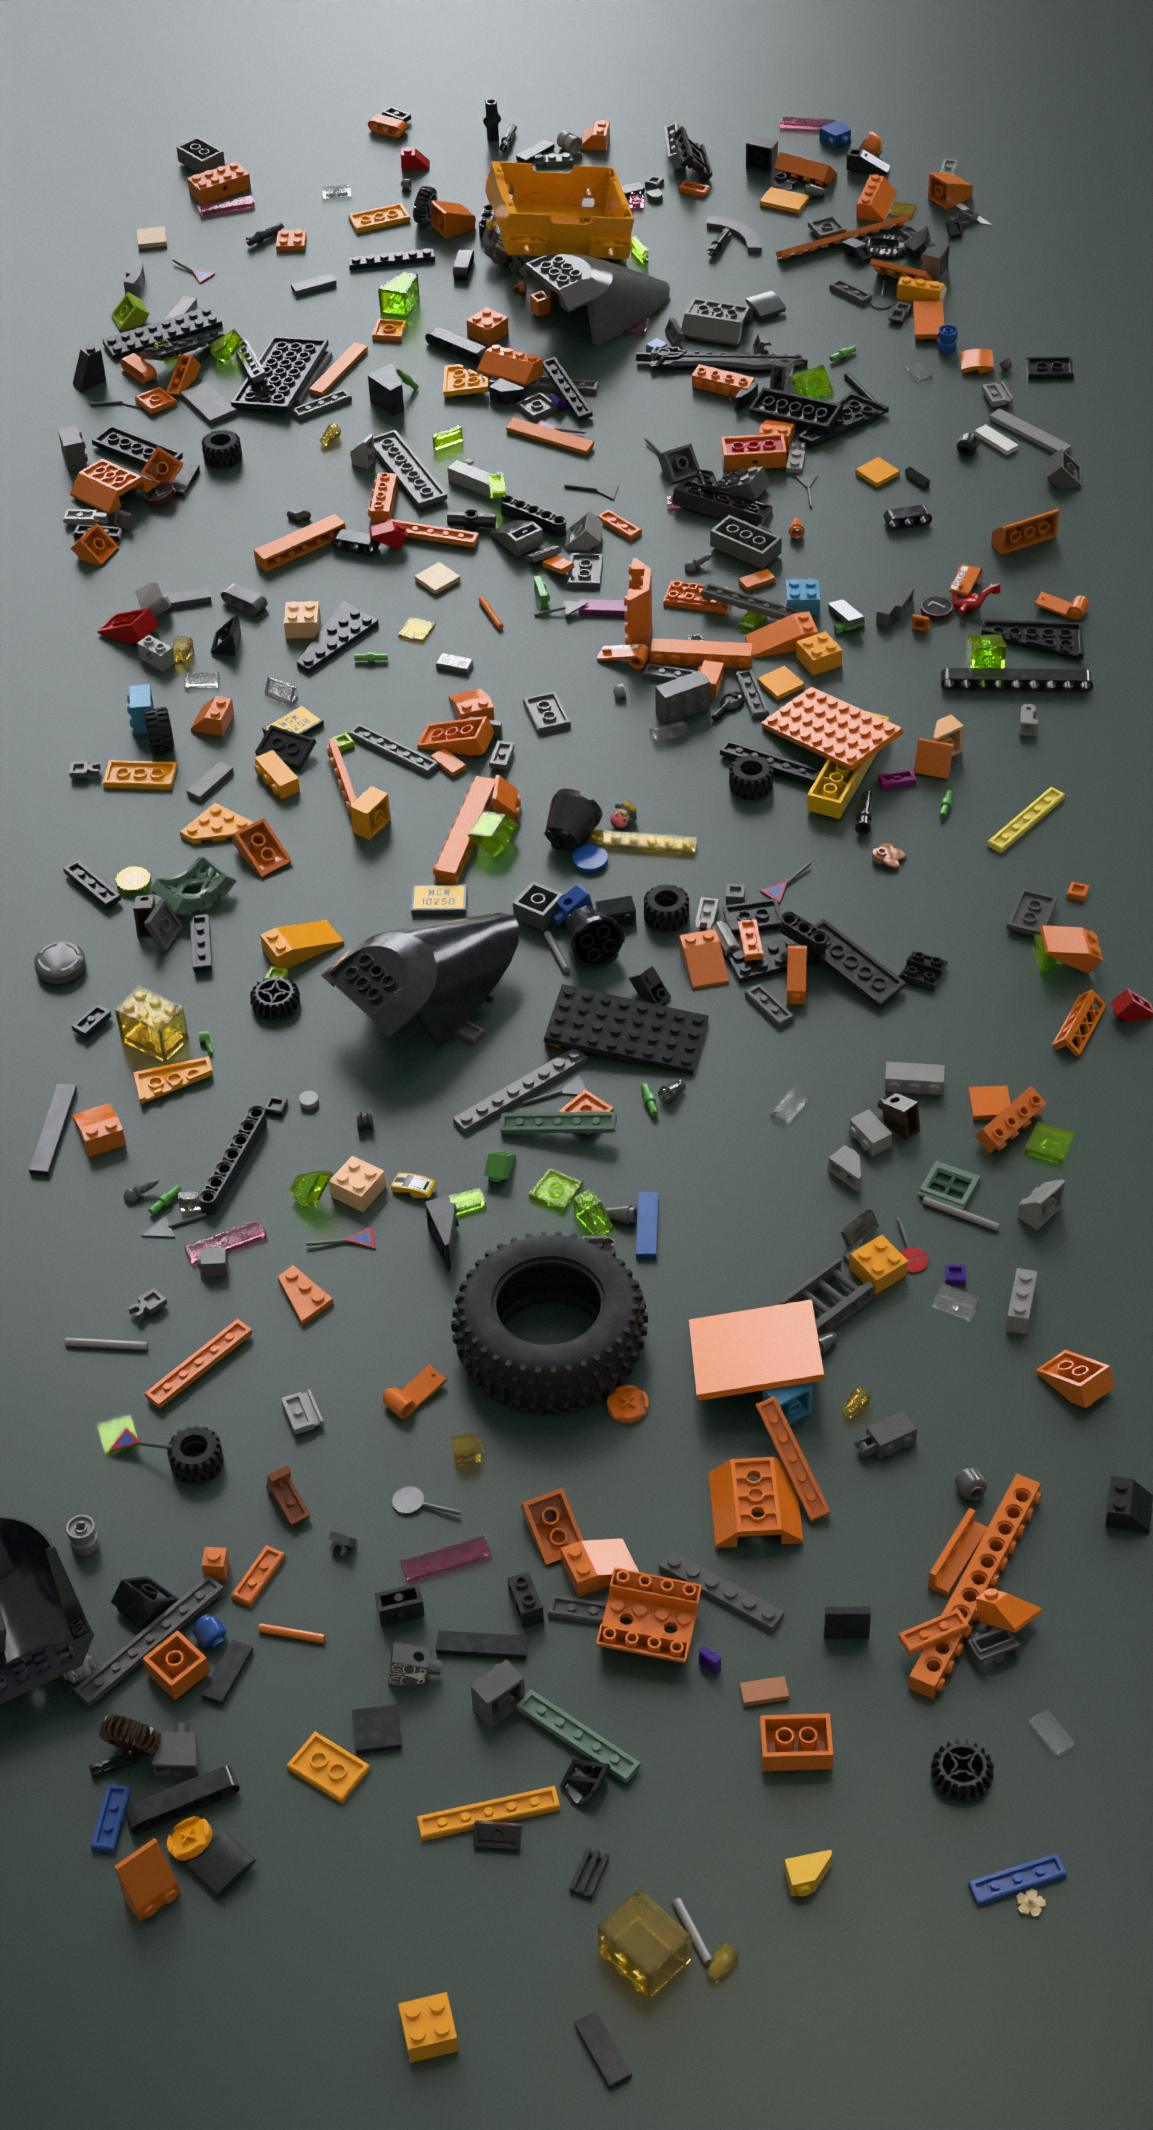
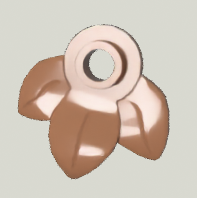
M890 843L880 844L879 848H874L872 851V859L876 863H885L889 867L899 868L900 864L898 861L906 858V854L901 849L894 848V845Z

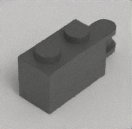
M902 1411L867 1427L866 1436L859 1438L854 1445L857 1449L860 1448L863 1457L876 1453L880 1459L886 1455H892L901 1448L913 1445L917 1438V1428L907 1414Z

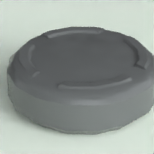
M54 942L43 947L34 958V966L40 979L48 983L61 984L72 981L81 975L86 967L84 952L74 943Z

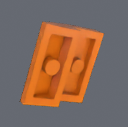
M971 349L960 352L963 374L977 369L980 374L994 370L992 350Z

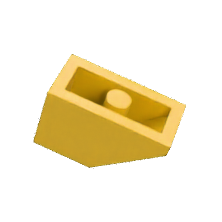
M832 1850L785 1859L784 1872L791 1897L797 1895L803 1897L816 1891L832 1866Z

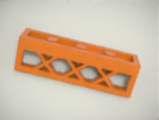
M1093 990L1078 996L1052 1044L1056 1050L1067 1046L1075 1056L1081 1054L1107 1006ZM1093 1001L1099 1006L1098 1010L1094 1009ZM1087 1013H1090L1091 1022L1087 1020ZM1080 1026L1084 1028V1035H1081ZM1073 1038H1076L1078 1047L1072 1043Z
M968 1509L929 1573L928 1588L947 1597L970 1562L988 1528L974 1521L975 1510Z

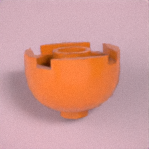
M870 131L868 133L870 135L869 138L863 140L859 149H864L875 157H879L883 151L881 149L882 139L875 132Z

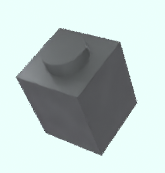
M226 1247L201 1249V1257H198V1269H202L203 1277L228 1276Z

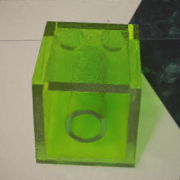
M404 272L378 288L380 314L402 318L409 317L420 300L418 274Z
M1001 634L967 635L966 651L969 668L1005 667L1006 644Z

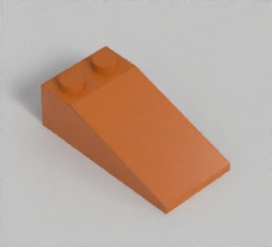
M800 612L746 634L745 640L747 643H752V657L758 658L796 651V641L816 635L818 630L810 612Z
M487 716L427 724L417 744V748L440 751L445 748L453 754L479 756L485 753L495 731Z

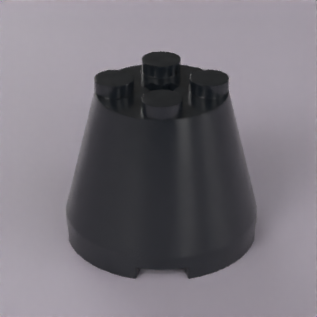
M567 788L560 789L551 799L544 835L551 842V846L554 849L560 850L562 848L575 851L581 842L599 825L603 816L602 810L595 800H588L580 795V791Z
M590 906L579 908L566 918V931L571 953L579 964L601 968L612 963L619 956L618 952L623 942H625V935L616 920Z

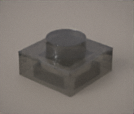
M198 1191L178 1192L180 1211L200 1210Z

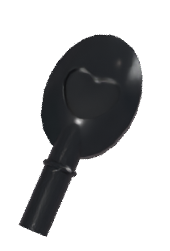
M737 691L724 695L720 700L719 709L711 716L712 720L716 721L725 712H733L742 707L744 695Z

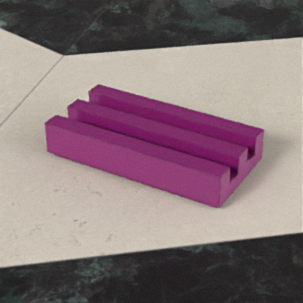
M912 769L878 774V781H880L882 790L917 785V779Z

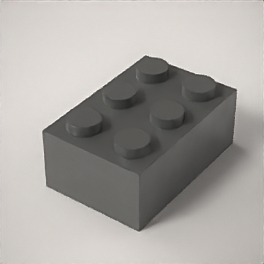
M198 136L176 147L178 162L199 174L207 170L216 169L219 166H225L223 150Z
M700 670L655 686L656 714L665 724L709 709L710 681Z

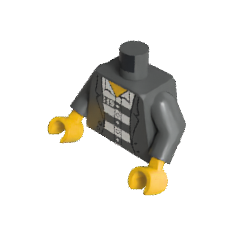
M493 218L489 219L486 222L488 228L485 229L481 239L485 255L490 257L493 263L502 264L503 262L512 261L513 255H507L500 235L492 230L493 227L497 226V221L492 224Z

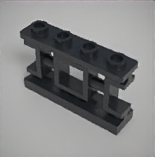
M681 126L672 135L680 165L684 168L688 166L689 169L695 170L704 184L713 175L705 146L703 144L699 146L697 142L694 143L690 140L686 129Z

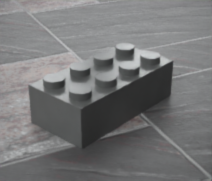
M728 515L710 530L711 547L760 569H764L781 554V537L731 515Z

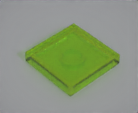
M1037 1121L1024 1153L1063 1164L1075 1137V1132Z
M548 1168L529 1193V1199L564 1213L582 1189L583 1181Z

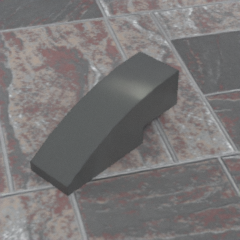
M139 258L126 272V279L123 281L125 294L129 292L136 296L143 286L145 274L142 258Z
M911 587L903 590L884 602L877 610L876 624L888 628L894 618L901 620L913 603L914 588Z

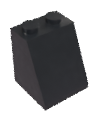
M391 363L369 374L370 401L391 416L404 411L402 383L394 365Z

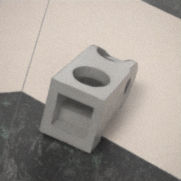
M1024 704L1021 707L1019 735H1037L1038 719H1035L1036 707L1032 704Z

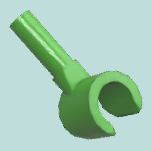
M199 1032V1042H205L209 1055H212L213 1050L209 1032Z

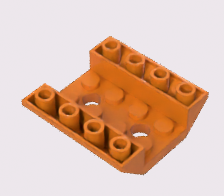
M101 459L78 473L70 495L99 510L112 514L115 510L121 508L119 496L124 495L125 492L133 488L144 493L150 492L153 488L157 487V483Z
M633 558L632 565H629L628 571L629 575H632V578H629V588L632 589H628V596L624 597V606H627L624 619L628 620V623H625V633H628V636H625V645H647L650 643L652 628L651 569Z
M775 1457L730 1459L709 1473L715 1548L737 1547L738 1537L780 1535L781 1544L803 1543L798 1494L781 1460ZM750 1476H757L760 1479L757 1481H751L748 1478ZM754 1512H761L763 1516L757 1518L752 1514Z
M614 1567L609 1587V1597L603 1622L600 1624L596 1646L686 1663L702 1585ZM629 1618L632 1623L625 1625L620 1620ZM666 1627H673L676 1629V1632L670 1634L664 1629Z

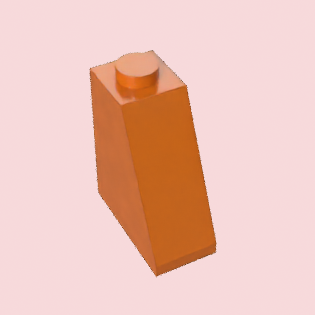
M788 946L786 1004H805L807 946Z

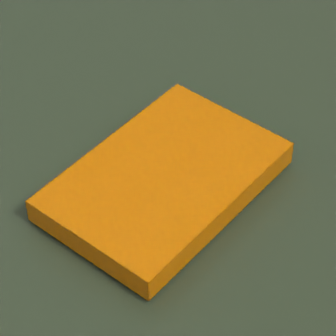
M770 187L761 198L760 205L799 214L809 201V195Z
M316 1731L286 1765L287 1770L341 1804L344 1803L370 1771L369 1764Z

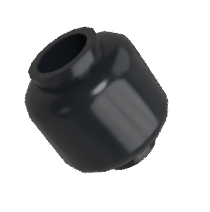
M972 433L963 434L957 443L958 452L963 456L973 455L979 446L978 438Z

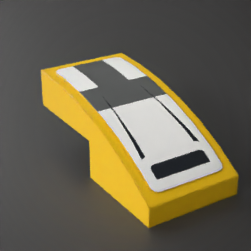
M397 1173L390 1188L393 1192H410L412 1198H429L437 1183L424 1176Z

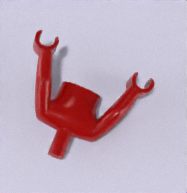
M991 583L990 587L983 590L980 595L969 593L968 596L965 595L960 599L958 593L952 592L954 608L958 609L960 615H963L966 610L979 609L991 592L992 594H999L1001 592L1000 583L997 585Z

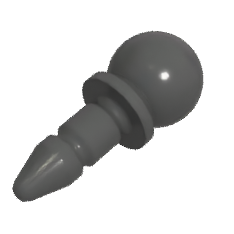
M706 554L698 560L694 558L693 561H688L684 566L685 571L688 573L696 572L697 569H700V565L708 561L713 554Z
M152 1180L147 1182V1184H143L140 1188L136 1185L134 1188L127 1189L124 1192V1200L127 1203L137 1202L139 1197H144L143 1193L154 1188L159 1181Z

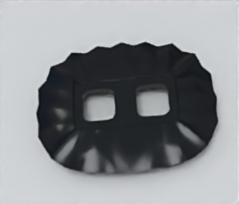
M875 233L866 235L861 239L862 242L867 244L873 257L896 258L906 253L904 246L906 240L897 235Z

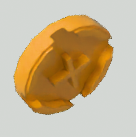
M195 1816L184 1819L174 1827L175 1831L172 1836L169 1834L167 1849L172 1857L177 1860L186 1861L196 1857L205 1850L212 1839L210 1824L204 1818L200 1819Z

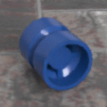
M946 324L939 327L937 349L940 352L952 353L956 350L958 336L956 326Z

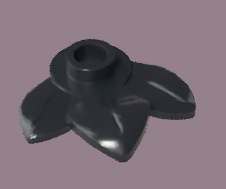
M780 172L775 175L774 181L771 182V187L791 191L792 185L798 183V181L793 177H786L785 173Z

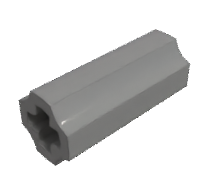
M722 921L716 922L712 929H715L723 953L727 956V953L740 950V946L727 923Z

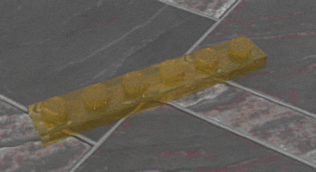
M593 830L590 833L589 845H597L602 848L695 855L697 837Z

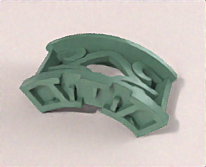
M199 856L195 863L183 873L170 878L158 877L149 892L159 895L162 899H166L169 905L172 906L171 908L175 914L191 915L194 911L199 910L202 912L213 906V902L219 897L222 899L237 880L229 876L210 859ZM211 867L213 870L208 876V869ZM202 885L201 892L197 894H182L188 886Z

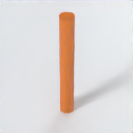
M480 597L478 601L497 629H503V624L484 597Z
M262 1623L258 1627V1632L317 1643L325 1642V1634Z

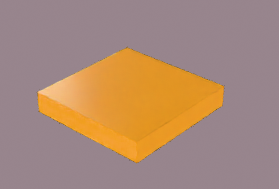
M877 457L855 469V474L875 487H879L899 476L900 470Z
M786 666L757 678V683L776 700L805 688V683Z

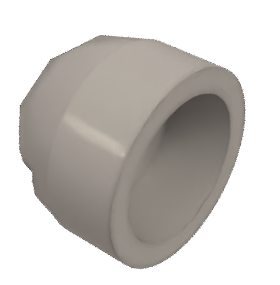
M623 683L616 685L613 689L614 695L618 698L626 697Z

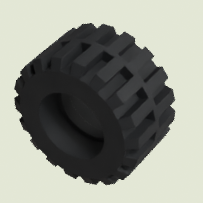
M217 430L203 437L201 442L203 457L209 466L216 468L230 467L238 463L242 458L240 437L237 433Z
M160 707L145 710L144 718L151 751L159 752L173 749L174 739L168 709Z
M758 755L736 758L729 767V787L731 792H734V795L740 796V798H747L749 800L768 795L773 787V766L771 762Z
M665 884L657 885L658 887H652L651 890H648L646 895H644V920L649 926H653L655 930L672 931L673 929L677 930L679 927H683L688 922L689 896L686 891H683V888H677V885Z
M194 1425V1428L188 1426L183 1431L180 1429L177 1431L178 1435H173L171 1441L168 1442V1445H172V1449H167L171 1471L176 1478L179 1477L180 1481H187V1484H192L193 1482L201 1484V1481H209L211 1476L215 1477L217 1471H221V1464L224 1463L219 1436L215 1435V1431L212 1429L208 1431V1427L205 1426L199 1428V1425ZM195 1452L203 1453L202 1455L197 1457H187Z

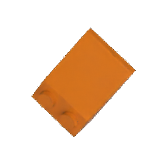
M766 419L761 424L758 435L783 433L786 451L789 452L797 424Z
M482 689L448 696L458 720L487 716L489 720L495 721L494 706L490 697Z
M265 818L233 834L232 842L236 849L261 878L292 862V859Z
M1045 925L1040 927L1047 955L1087 974L1103 961L1098 937L1093 931H1088L1082 927Z
M715 929L679 935V952L692 989L729 983L720 941Z
M109 1103L72 1115L89 1157L126 1145L121 1123Z
M1064 1350L1036 1369V1373L1068 1401L1084 1408L1092 1405L1093 1402L1115 1388L1110 1365L1068 1350Z
M564 1488L521 1504L520 1507L527 1526L545 1565L561 1560L562 1547L584 1541Z
M623 1539L584 1540L561 1548V1563L578 1597L610 1586L614 1567L639 1572Z
M155 1838L114 1866L124 1901L139 1921L151 1917L156 1913L157 1909L166 1903L172 1902L180 1894L177 1880Z

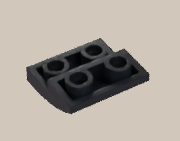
M913 951L907 959L906 966L899 974V978L905 983L934 991L946 970L948 961L942 960L939 957L925 955L922 952Z
M222 1830L211 1839L205 1850L192 1858L187 1865L213 1891L222 1896L235 1879H242L257 1860L227 1831Z

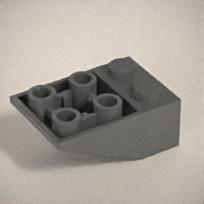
M751 467L750 469H740L736 472L728 471L723 474V477L717 483L721 491L756 500L770 484V480L763 467Z
M514 520L490 531L494 538L517 557L543 545V529L533 521Z

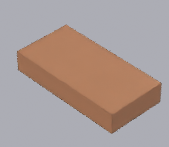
M785 1676L740 1683L744 1707L789 1700Z

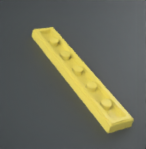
M1050 787L989 839L987 846L1002 854L1065 799V794Z

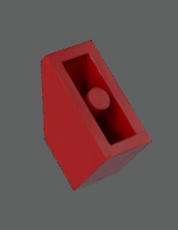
M401 148L402 170H429L430 160L416 148Z
M389 521L369 528L371 539L399 550L408 537L406 526L400 522Z
M1128 988L1110 1002L1114 1009L1112 1012L1118 1019L1122 1018L1127 1022L1153 1017V1008L1150 1002Z

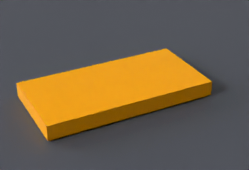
M402 203L348 215L349 221L357 233L410 222V216Z
M109 760L103 780V788L172 790L178 768L177 762Z

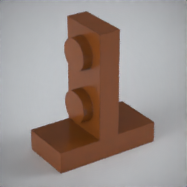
M285 1465L268 1474L266 1490L270 1496L274 1495L290 1527L310 1518L311 1514L290 1478L291 1471L288 1465Z

